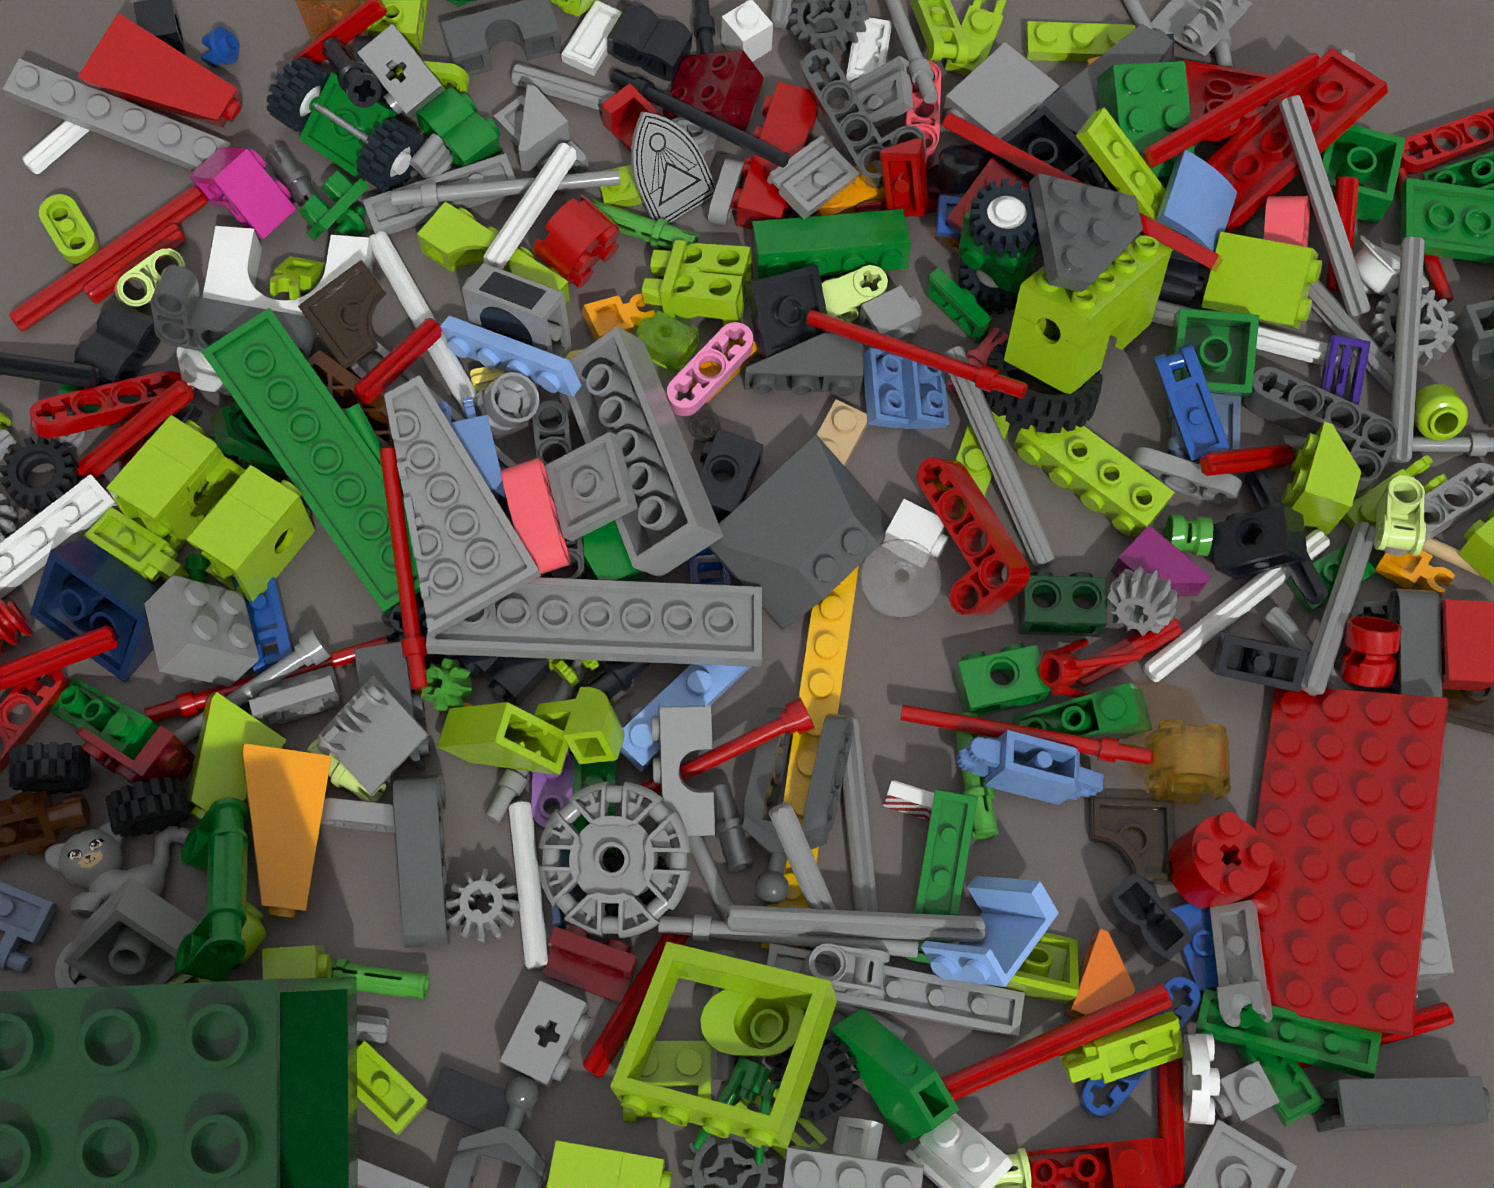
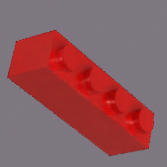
M778 81L774 95L767 94L762 111V116L766 117L763 126L757 125L754 137L788 153L790 158L809 145L819 114V106L810 90ZM755 154L753 157H746L742 171V178L746 180L743 188H736L731 207L732 210L737 211L736 226L751 230L752 221L785 219L789 204L778 193L779 189L773 183L770 185L767 182L770 172L779 166Z

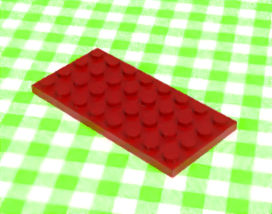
M1275 687L1255 829L1263 842L1271 848L1273 861L1269 865V873L1263 886L1255 893L1246 897L1245 900H1252L1257 906L1267 989L1270 992L1272 1006L1295 1011L1301 1017L1354 1026L1366 1030L1412 1036L1448 713L1447 698L1328 688L1325 689L1323 694L1311 696L1308 695V692L1301 690V687L1300 692Z

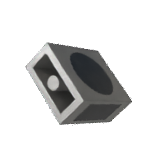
M485 263L472 276L466 279L462 287V294L469 323L565 358L572 350L563 292Z

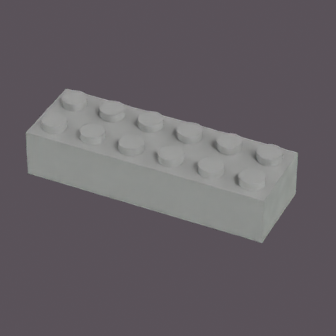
M616 326L570 359L582 386L573 397L568 395L567 397L586 444L608 432L619 436L638 509L616 519L615 522L633 568L662 577L724 536L644 340Z

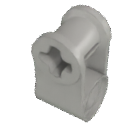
M832 943L822 944L805 957L803 974L830 980L835 991L846 992L849 995L862 998L884 999L885 991L881 989L884 964L889 962L890 954L869 948H852ZM818 955H826L833 960L835 972L832 977H825L817 972L815 959Z

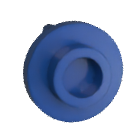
M217 27L202 39V44L208 47L210 51L201 55V60L211 67H216L221 63L230 65L238 60L239 42L235 35L226 28Z

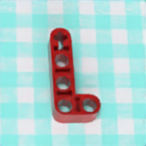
M927 458L918 468V484L972 568L951 587L949 593L950 604L961 615H989L999 609L1028 584L1030 568L966 467L961 462L952 459ZM964 501L965 512L963 515H961L960 507L962 502ZM983 533H985L986 535V544L984 548H982L981 546V537ZM1004 565L1007 568V577L1005 581H1003L1001 574ZM976 589L978 594L977 603L974 605L972 595L974 590Z

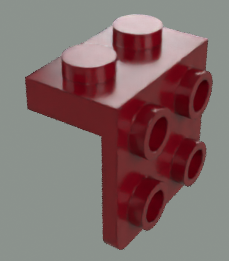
M744 50L689 55L682 61L669 95L745 132L762 88L764 77ZM663 109V114L667 119L679 118V116Z
M161 725L134 760L82 726L76 732L85 741L81 749L94 757L95 761L111 772H117L123 776L131 785H135L134 782L141 780L142 783L149 782V779L158 778L159 781L164 777H171V780L178 778L180 781H184L193 767L192 762L195 759V755L175 734Z

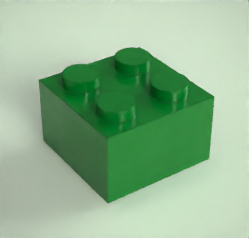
M1352 125L1320 154L1333 196L1335 194L1337 177L1350 176L1358 178L1359 187L1355 219L1378 224L1393 201L1406 138Z
M1180 308L1174 315L1170 355L1179 352V347L1191 343L1210 393L1241 396V398L1247 397L1252 394L1259 315ZM1185 366L1172 371L1176 382L1189 378Z

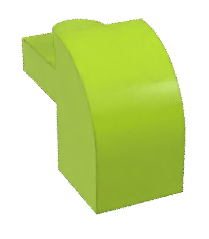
M580 687L576 699L538 704L534 716L564 731L563 737L579 764L618 759L624 741V728L604 692L593 687Z

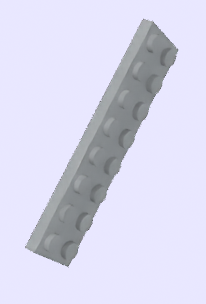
M538 577L432 638L427 631L426 649L427 654L761 667L762 587Z

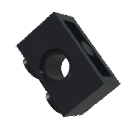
M718 429L714 441H706L700 457V462L704 463L699 474L719 523L747 498L763 456V444L722 429ZM725 472L733 478L726 482H720L713 476L717 473Z
M1270 503L1264 505L1261 511L1251 514H1231L1226 517V521L1213 524L1212 541L1215 570L1233 579L1308 561L1303 515L1284 503ZM1262 533L1261 539L1256 544V539Z
M1220 632L1211 672L1224 677L1300 692L1308 652L1298 648Z

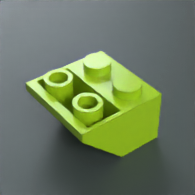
M1324 421L1316 434H1308L1302 450L1297 449L1294 455L1295 460L1290 466V471L1295 472L1293 483H1287L1281 497V502L1303 515L1305 529L1310 531L1318 529L1327 536L1352 507L1361 470L1333 424Z

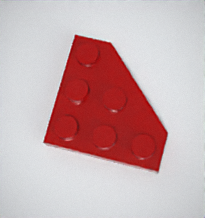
M1184 60L1191 122L1273 74ZM1275 98L1203 140L1217 142L1238 133Z

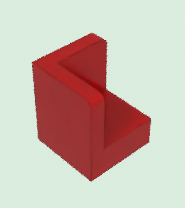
M629 83L602 103L603 125L631 152L633 134L641 112L659 115V112Z

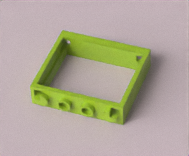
M666 942L610 1088L621 1102L620 1105L633 1109L637 1115H645L647 1111L660 1114L665 1121L677 1126L685 1127L690 1122L703 1126L706 1132L717 1137L728 1138L730 1134L745 1137L749 1144L758 1148H762V1145L769 1147L774 1145L788 1149L838 1000L831 981ZM679 978L806 1009L770 1116L639 1081Z

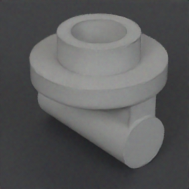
M432 133L409 162L415 170L419 171L424 179H428L449 172L453 155L444 146L443 140L438 135Z

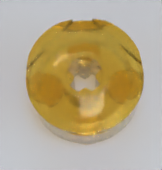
M1167 719L1159 723L1158 730L1147 735L1144 741V748L1152 750L1150 763L1144 765L1145 791L1147 793L1153 789L1155 790L1156 799L1174 800V803L1177 804L1201 803L1202 795L1213 794L1214 801L1229 794L1231 790L1230 744L1224 726L1220 724L1192 726L1185 725L1183 721L1178 719Z

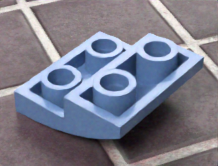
M1184 150L1177 155L1156 221L1215 252L1220 232H1225L1237 191L1215 168L1198 156Z
M869 348L863 352V374L867 421L869 425L904 429L946 428L950 425L944 372L875 348Z

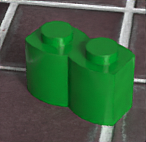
M450 87L416 112L420 129L428 138L434 133L443 140L444 146L453 155L452 163L458 169L489 159L501 150L499 142L501 134L496 124L489 117L484 119L476 113V106L466 93L459 94L454 88Z

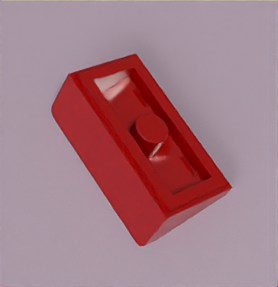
M923 138L913 139L881 149L880 157L886 210L903 209L905 216L924 217L929 195Z

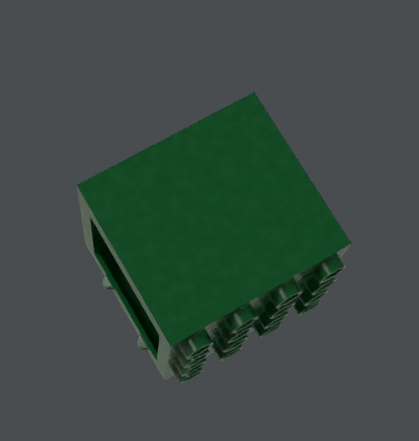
M357 977L267 979L0 991V1188H358Z

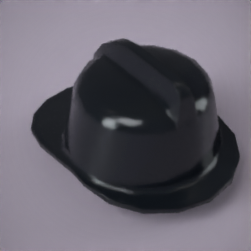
M974 144L949 145L939 153V163L926 171L928 193L963 197L989 162L985 151Z

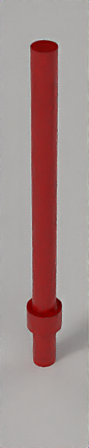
M810 310L806 323L810 326L974 382L976 388L992 393L994 390L1020 399H1023L1027 392L1028 384L1000 375V370L982 365L980 368L815 310Z
M383 448L379 452L405 638L401 640L402 655L408 661L411 689L421 690L428 688L424 656L428 655L426 637L421 636L396 452L395 448Z
M386 636L331 652L332 656L321 664L316 665L313 663L309 667L304 664L282 680L327 666H331L334 669L356 662L355 649L389 644ZM259 674L237 680L230 687L220 685L197 693L189 690L176 694V699L144 708V714L154 723L178 715L186 718L199 714V709L205 707L206 700L212 693L218 692L223 697H226Z
M905 704L902 706L900 721L998 738L1005 731L1010 730L1075 747L1080 753L1097 756L1098 761L1109 763L1122 760L1149 765L1152 753L1150 748L1119 743L1118 738L1101 736V739H1094Z

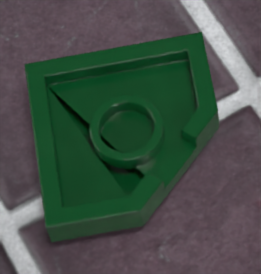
M237 402L233 406L227 405L221 408L210 418L215 435V443L225 454L235 455L249 462L258 470H265L279 478L285 474V471Z

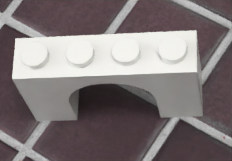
M215 226L202 298L262 309L270 307L273 311L305 317L298 307L301 303L360 260L364 261L373 273L375 255L368 237L331 235L325 272L320 283L310 293L296 300H275L264 296L256 290V279L262 247L255 230L251 228Z

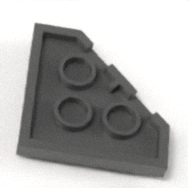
M1037 173L1029 182L1048 285L1083 292L1143 230L1136 196Z

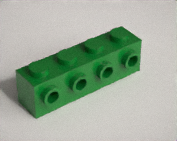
M903 209L807 217L805 220L800 217L752 221V253L757 278L807 265H818L820 276L849 274L868 265L877 266L883 271L908 269L911 240Z

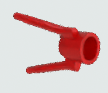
M1083 638L1055 650H1045L1038 667L1039 676L1045 685L1051 687L1053 695L1064 694L1079 698L1090 693L1070 687L1069 685L1074 684L1081 677L1083 668L1139 661L1143 658V655L1138 652L1078 659L1070 653L1088 645V639Z

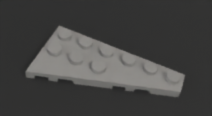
M419 375L385 393L384 397L404 494L403 499L413 553L420 580L421 596L426 612L427 628L432 638L535 580L541 574Z

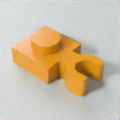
M642 293L634 295L629 303L623 304L620 296L617 295L585 304L582 310V315L595 341L616 326L632 334L634 325L641 327L650 325L656 313L654 310L641 312L637 309L645 306Z
M1423 550L1418 556L1410 555L1409 553L1403 556H1394L1386 552L1375 569L1377 573L1405 589L1411 590L1417 584L1422 590L1437 591L1440 598L1446 589L1437 585L1435 581L1448 587L1455 577L1454 573L1447 568L1429 565L1428 563L1433 556Z

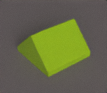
M1045 932L1006 987L999 988L1025 992L1027 997L1067 1005L1077 997L1079 991L1078 939Z

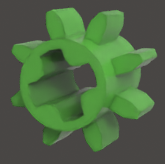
M446 658L443 659L442 665L430 663V668L426 670L428 688L422 689L424 694L423 700L434 702V709L448 712L451 706L463 707L464 701L469 698L472 691V682L469 677L470 670L459 668V661Z

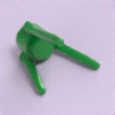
M739 1057L731 1078L717 1102L732 1105L737 1096L754 1103L758 1095L761 1096L759 1113L769 1115L771 1098L777 1086L768 1081L771 1070ZM703 1126L692 1146L695 1150H699L710 1134L703 1129ZM762 1145V1148L756 1147L754 1160L756 1165L763 1163L765 1145Z

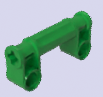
M222 798L211 804L209 810L196 827L189 831L181 850L182 865L207 871L206 913L192 931L187 933L182 939L176 954L175 970L178 973L214 982L225 981L232 968L246 953V944L242 939V928L247 921L248 835L244 831V823L249 817V808L240 799Z

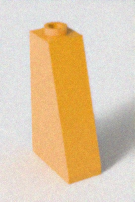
M244 743L241 753L260 904L269 906L268 914L294 917L295 910L306 911L332 756Z

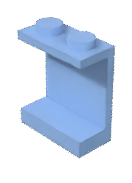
M975 876L967 886V889L982 912L979 917L984 919L986 926L984 941L980 943L959 942L958 944L925 941L921 948L931 963V969L940 979L1006 987L1059 912L1041 881Z

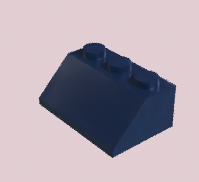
M83 536L50 551L30 615L65 640L103 626L113 628L118 638V646L90 658L124 682L133 675L154 650L145 603L159 588Z

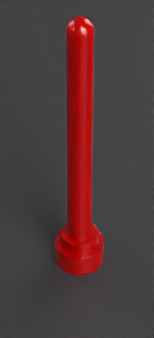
M801 697L785 704L786 709L780 712V717L681 764L680 775L685 782L783 733L789 732L791 735L798 731L799 735L815 728ZM653 779L640 784L657 794L662 793V784H654Z

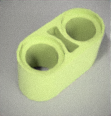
M168 248L160 249L147 257L116 281L114 290L117 300L131 308H138L148 303L161 277L155 269L156 260L159 257H168L175 265L185 267L182 256L177 251ZM135 279L142 283L144 295L140 300L134 301L125 296L123 285L126 280Z

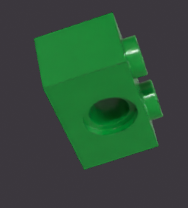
M1015 643L1003 647L1000 650L1001 653L985 656V653L980 651L963 656L961 661L957 662L953 672L963 713L975 712L979 717L1043 703L1050 692V688L1041 681L1038 667L1041 657L1038 646L1024 647L1023 643ZM996 671L1004 673L1008 677L1010 684H996L991 679L990 673Z

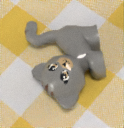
M110 822L104 824L99 829H91L75 834L66 843L50 846L45 851V860L54 871L60 872L68 884L88 889V892H81L73 897L70 906V913L76 918L87 920L130 877L159 896L165 886V873L170 862L169 845L173 841L183 844L191 829L186 826H168L154 837L152 862L129 870H120L123 864L121 845L125 837H120V834L114 835L111 831Z

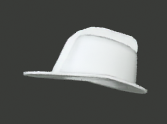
M1361 235L1360 238L1364 244L1354 259L1365 293L1384 296L1387 292H1392L1399 287L1400 257L1372 244ZM1423 276L1422 287L1426 288L1429 286V282Z

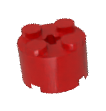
M580 195V202L572 198L552 216L544 227L549 231L548 236L544 242L537 238L533 247V253L550 268L554 269L562 278L567 280L568 284H574L581 288L593 275L591 268L600 259L603 262H607L619 248V245L615 242L620 233L619 225L587 197Z
M1224 812L1206 818L1175 840L1169 851L1168 862L1172 860L1174 872L1170 876L1174 887L1187 902L1197 908L1206 910L1214 906L1239 902L1259 890L1267 879L1269 865L1273 861V852L1251 825L1240 819L1233 812Z

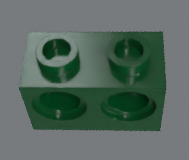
M1048 571L1030 573L1028 584L1018 592L1019 634L1100 636L1107 625L1105 578L1093 577L1091 573L1087 572L1073 573L1069 577L1053 576ZM1043 596L1047 598L1051 607H1039L1034 603L1032 597ZM1073 598H1085L1091 608L1082 609L1074 603Z

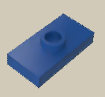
M1189 903L1169 909L1182 919L1191 934L1192 941L1180 950L1190 980L1196 984L1200 992H1203L1205 988L1219 987L1210 908L1205 910Z

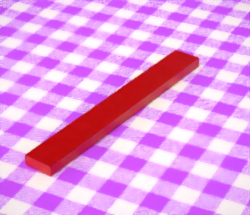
M947 113L941 126L1034 176L1040 173L1085 184L952 113ZM1139 212L1143 227L1141 233L1151 236L1158 242L1215 272L1217 271L1223 260L1219 254Z

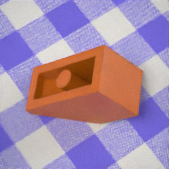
M1100 928L1092 935L1079 971L1078 995L1068 1003L1064 1015L1078 1019L1134 994L1135 987L1108 931Z

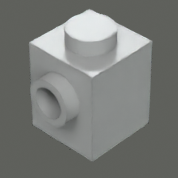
M902 285L862 304L859 324L861 327L909 342L916 336L922 311L916 298L912 295L908 296Z
M1259 1061L1221 1077L1219 1096H1210V1098L1214 1099L1215 1110L1221 1118L1225 1119L1227 1125L1241 1122L1280 1102Z

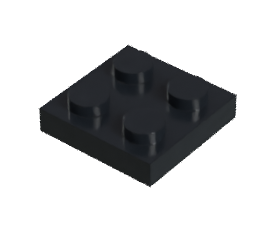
M807 265L744 282L759 359H766L818 335L830 333L806 323L810 310L827 314L818 265Z

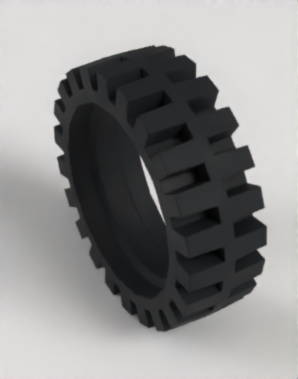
M1005 340L1003 345L998 344L994 347V351H991L986 365L1000 370V375L1009 377L1014 374L1026 373L1004 361L1008 340ZM1099 370L1078 390L1066 395H1047L1027 389L1024 398L1020 399L994 390L992 393L985 390L982 391L989 407H994L993 412L999 417L1006 414L1005 421L1013 425L1016 421H1020V428L1026 430L1032 425L1036 426V432L1045 433L1046 427H1048L1052 433H1061L1062 427L1069 432L1075 430L1076 425L1082 427L1086 424L1087 420L1090 421L1099 400L1103 377L1100 374L1101 370Z

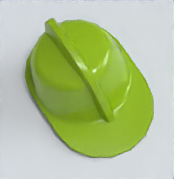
M724 989L714 995L703 1009L700 1019L702 1034L708 1044L720 1053L732 1056L771 1058L785 1052L795 1044L804 1018V1009Z

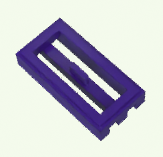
M1330 335L1319 388L1330 392L1338 347L1343 345L1334 395L1343 398L1352 347H1356L1358 352L1348 401L1359 406L1371 341Z

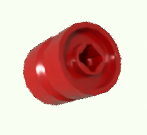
M1373 616L1348 618L1344 644L1349 649L1342 653L1339 671L1341 679L1365 687L1381 688L1393 685L1397 660L1392 654L1399 650L1402 626L1394 621Z

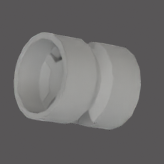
M509 372L502 374L475 395L473 404L476 416H488L492 434L502 435L509 433L536 414L539 407L537 388L528 377L521 373Z

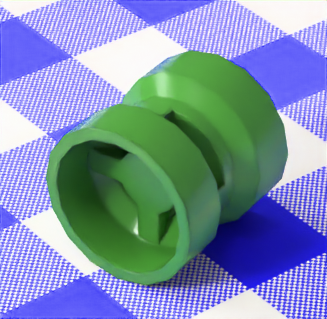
M1170 514L1166 522L1164 538L1181 552L1191 551L1195 556L1207 557L1213 540L1212 518L1197 516L1194 520H1188L1184 515Z

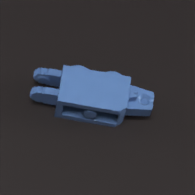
M472 396L463 398L462 406L467 419L452 422L453 415L447 401L438 403L498 504H501L506 494L488 416H476Z
M1010 730L1005 731L996 740L979 738L978 736L976 739H972L967 744L968 746L963 747L956 757V763H958V767H961L962 770L984 777L983 786L1056 805L1062 804L1067 799L1077 800L1080 796L1091 798L1103 790L1104 774L1081 767L1080 752L1077 748Z

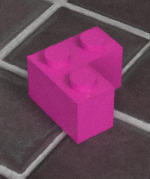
M220 147L188 175L213 206L226 207L243 228L254 229L257 237L260 239L267 237L296 210L289 200L291 194L280 181L272 180L264 170L267 167L265 161L252 149Z

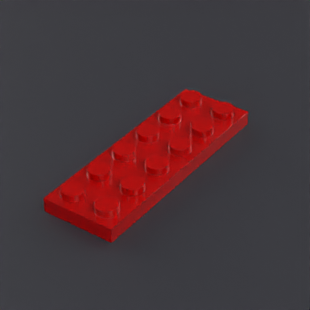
M1331 48L1319 59L1323 63L1320 72L1276 97L1213 154L1206 162L1222 174L1237 191L1225 232L1233 233L1267 202L1269 196L1277 194L1301 172L1279 108V102L1294 95L1301 97L1319 153L1321 154L1388 93L1387 83L1334 48Z

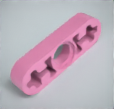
M732 322L723 326L674 377L667 387V399L673 413L680 416H689L696 413L751 355L753 350V334L748 326L739 322ZM739 337L742 338V347L737 344L728 351L727 359L724 353L729 347V338L734 341ZM714 361L720 365L721 372L714 377H707L701 374L699 367L704 362ZM694 379L697 385L691 391L692 400L684 398L678 401V391L683 394L687 393L693 386Z

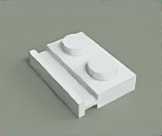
M956 1113L934 1130L923 1134L919 1138L921 1143L913 1151L909 1149L905 1153L911 1163L924 1165L923 1174L939 1188H993L1013 1166V1163L1006 1154Z

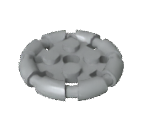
M606 781L578 790L568 797L570 802L563 809L555 810L543 831L539 849H543L542 866H538L544 892L553 907L557 905L566 915L564 920L571 925L583 928L590 935L604 938L605 934H618L619 938H627L642 934L660 924L659 918L668 909L672 911L675 909L686 890L691 870H687V853H691V847L684 824L676 812L672 814L663 804L664 798L656 792L635 783L625 781L623 786L610 785V782ZM610 803H622V816H608ZM582 814L590 824L579 833L574 827L573 822ZM648 815L659 825L652 833L640 824ZM613 846L619 848L624 855V864L617 872L607 870L603 864L604 852ZM560 849L570 850V867L559 866ZM657 852H670L669 869H657ZM577 884L588 894L580 903L570 894ZM650 888L657 897L648 905H645L638 896ZM605 903H619L618 916H606Z

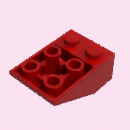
M1142 1138L1026 1151L1031 1171V1188H1172L1164 1138Z

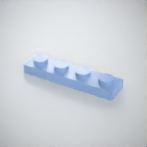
M448 316L440 326L448 340V348L460 358H472L492 370L498 368L508 373H521L551 393L558 391L573 397L582 386L568 359L452 316Z
M691 664L624 727L625 735L620 753L642 772L653 761V758H657L661 754V741H652V716H660L661 706L712 705L751 667Z

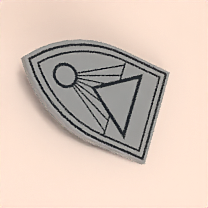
M642 111L635 127L631 146V167L634 182L650 218L656 221L662 218L671 223L713 197L716 185L704 157L693 138L675 122L663 116Z

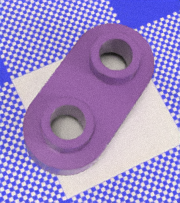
M568 752L560 775L532 772V816L535 823L543 830L552 814L544 811L545 806L549 802H557L560 805L559 810H561L570 802L568 797L573 794L574 761Z

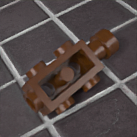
M48 790L36 793L26 791L18 793L10 799L0 801V864L5 862L10 857V854L25 850L28 855L32 856L45 853L53 843H57L60 829L69 827L70 830L74 831L90 827L91 813L85 795L82 793L65 797L63 803L53 805Z

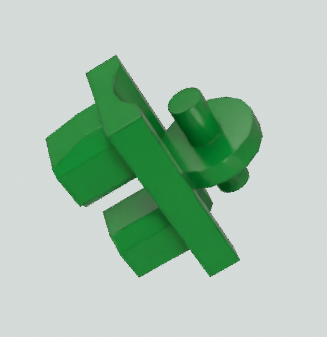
M337 170L320 187L335 203L329 207L314 193L298 209L301 216L311 226L306 234L315 241L336 221L338 227L334 230L335 235L345 236L348 234L360 237L366 229L362 220L366 211L361 206H357L354 210L348 207L369 185L362 178L353 184L345 175Z

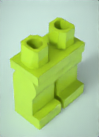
M675 240L672 251L653 250L650 264L651 273L654 276H664V278L644 279L642 295L645 304L662 306L664 317L676 318V315L683 318H695L697 316L723 319L724 326L732 322H741L747 299L744 282L752 280L754 274L751 247L703 243L687 245L686 241Z

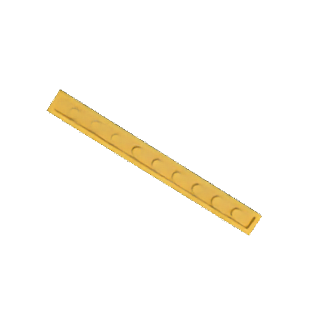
M859 566L829 595L815 605L811 611L799 698L801 697L815 728L799 735L798 731L793 733L783 803L787 802L793 807L800 825H803L805 804L824 720L829 713L838 714ZM819 847L811 850L816 863ZM787 859L784 876L788 882L789 892L785 900L775 905L768 904L767 907L809 909L790 862ZM762 943L761 950L768 951L770 943ZM783 945V946H789V947H794V948H799V949H805V947H800V946Z

